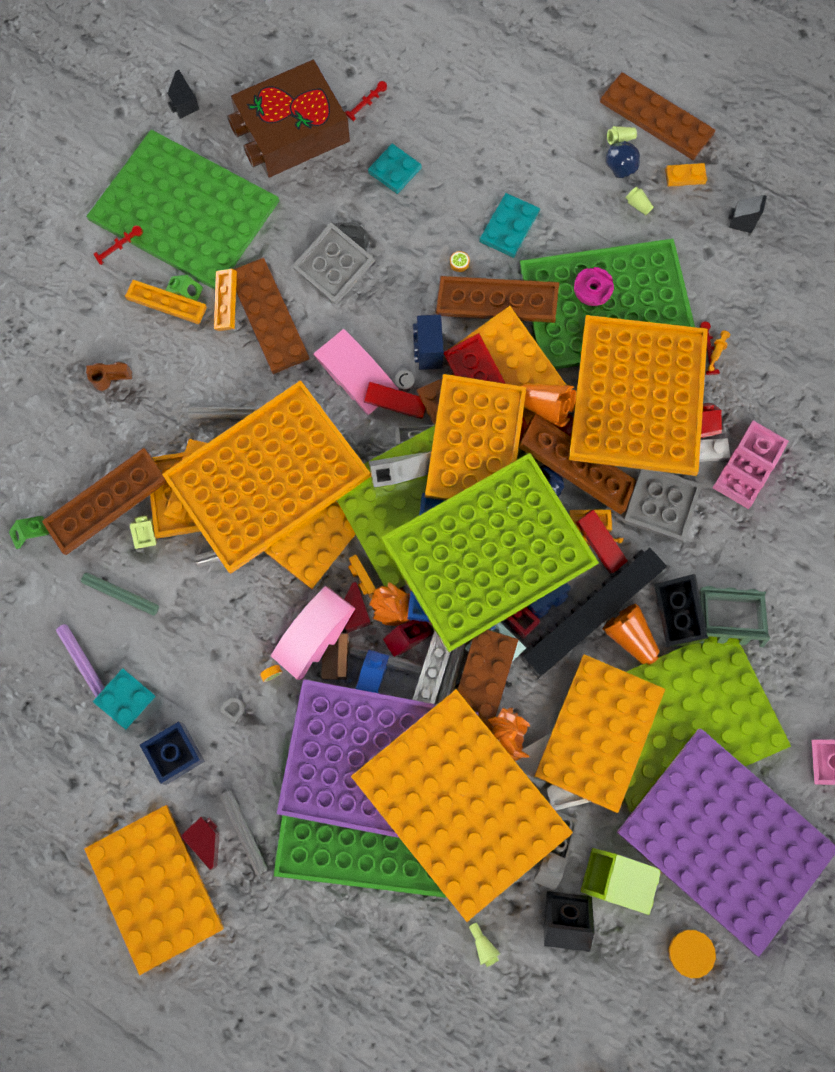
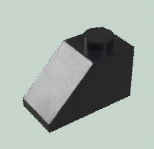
M180 70L175 71L167 92L170 100L167 104L171 112H176L179 119L200 109L194 93Z
M761 195L739 200L735 208L731 207L728 215V219L731 220L729 228L752 233L763 214L767 196Z

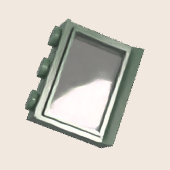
M714 586L701 587L699 594L708 636L717 637L718 643L721 644L726 643L729 638H739L740 645H747L751 639L759 640V647L764 648L771 638L768 634L766 592L756 589L737 590L732 587L726 589L715 588Z

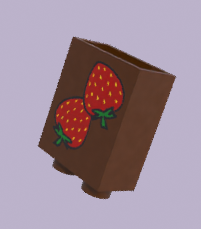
M314 59L231 95L234 113L227 115L230 127L236 138L243 135L246 136L249 143L243 145V148L251 166L254 168L261 164L268 178L350 142L348 118Z

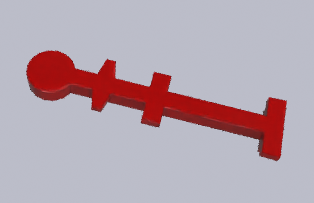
M380 81L374 91L370 90L371 93L367 97L363 96V101L353 110L345 111L346 116L355 121L354 115L366 104L371 105V100L374 97L379 98L378 93L387 90V83Z
M138 225L134 226L131 233L127 234L124 232L125 237L120 241L118 238L114 239L115 244L99 255L95 252L93 255L98 263L102 265L105 257L118 248L120 250L123 249L122 245L128 241L131 243V239L134 236H141L143 233L142 228Z
M704 321L701 323L700 328L708 329L706 351L710 365L712 351H714L715 346H711L710 342L713 339L712 336H709L711 325L709 322ZM718 369L706 371V375L720 374Z

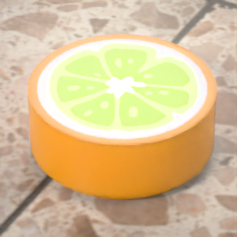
M462 251L453 253L450 257V267L456 272L467 270L469 267V256Z
M273 665L262 671L260 677L263 682H267L278 677L283 672L279 665Z

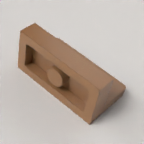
M340 634L335 645L329 644L322 655V679L347 680L348 634Z

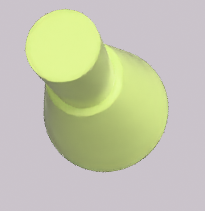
M477 922L469 926L476 940L475 944L480 965L485 964L486 967H489L498 962L497 956L501 953L486 936H483Z

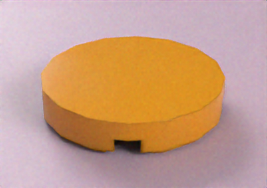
M694 929L683 930L673 937L668 948L671 964L681 975L688 978H701L707 975L713 968L716 960L712 941L704 933Z

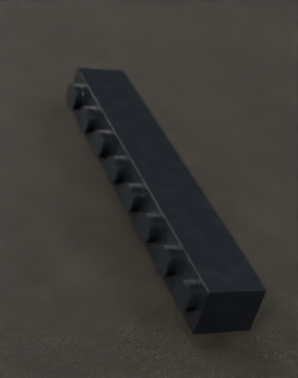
M648 548L645 552L641 549L632 557L634 561L630 565L627 562L617 570L619 574L615 578L612 576L607 578L602 583L604 587L599 592L596 589L586 597L588 601L585 604L578 603L571 610L572 615L566 619L563 616L555 623L556 629L552 632L547 630L539 637L541 642L536 646L531 644L523 651L525 655L521 660L538 679L667 567L651 548Z

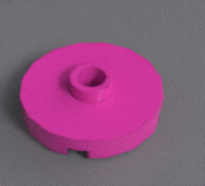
M599 267L583 269L577 275L574 282L576 297L582 303L589 306H599L606 303L614 291L612 276L606 270Z

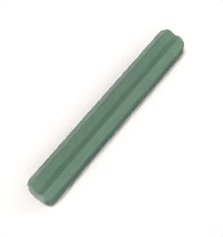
M84 573L81 578L83 584L155 616L159 610L157 604L94 575Z

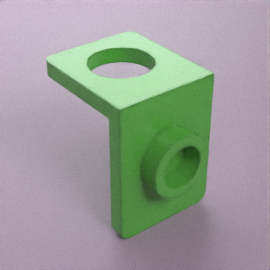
M188 275L171 277L166 291L181 294L183 297L198 301L203 287ZM189 285L195 287L196 292L194 296L188 294L187 288Z
M43 516L15 521L9 534L16 549H20L26 539L49 535L42 522L44 520ZM16 530H17V532H18V534H19V541L17 540V537H16Z

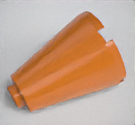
M523 384L521 386L526 387L524 402L526 409L538 414L556 426L563 427L568 423L570 418H567L569 411H574L576 403V390H572L573 386Z
M632 604L619 612L620 615L616 618L612 617L603 626L602 629L640 663L650 665L658 660L659 657L657 655L660 651L638 605Z

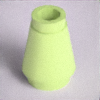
M613 126L607 132V140L610 145L622 141H630L637 137L635 127Z
M637 186L625 197L628 200V204L645 216L654 208L642 188L639 189Z

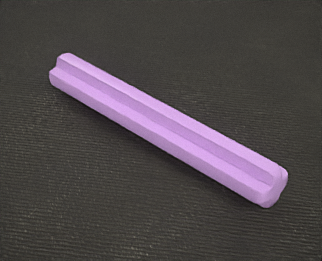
M63 624L56 629V632L93 694L97 697L105 687L67 625Z

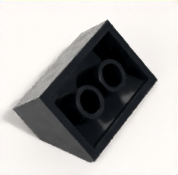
M696 574L654 584L666 647L680 648L698 644L708 639Z

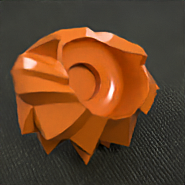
M388 583V587H378L373 592L374 594L369 604L375 611L373 619L388 626L400 625L410 620L407 619L410 593H405L402 587L398 589L392 583Z
M502 708L498 717L488 719L493 726L492 734L514 761L522 757L529 758V755L521 750L523 749L522 743L524 742L523 735L526 734L530 724L520 717L518 712L514 713L513 708Z

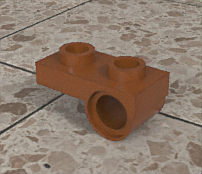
M122 362L110 365L95 363L86 366L89 381L99 391L108 389L111 380L132 379L131 369L128 364ZM103 376L101 380L96 381L98 377Z

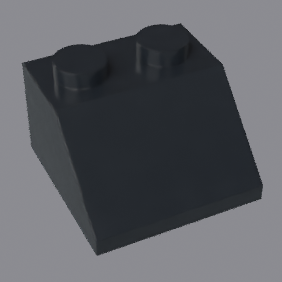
M547 891L544 917V946L590 952L595 934L592 897Z

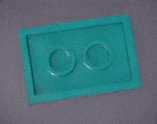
M505 193L481 235L480 243L514 258L536 220L540 208Z

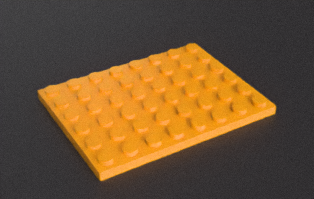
M586 315L569 460L697 476L699 472L708 329Z
M301 380L162 474L230 574L371 477L370 471Z
M457 689L351 775V778L466 922L573 834L572 830Z

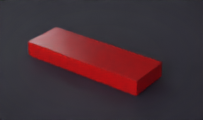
M373 382L368 383L364 403L415 418H423L425 407L419 396Z
M590 510L575 522L609 574L614 573L628 562L594 510Z

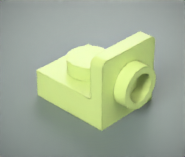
M147 515L135 517V521H132L130 524L135 549L156 545L153 517L147 518Z

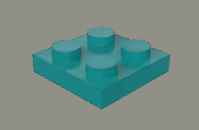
M392 143L368 168V174L398 194L422 169V164Z
M122 668L92 702L126 730L156 695Z

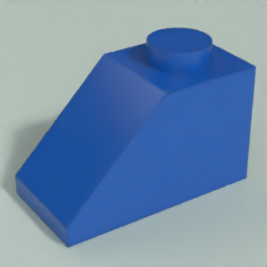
M368 650L356 689L379 693L386 673L389 655Z

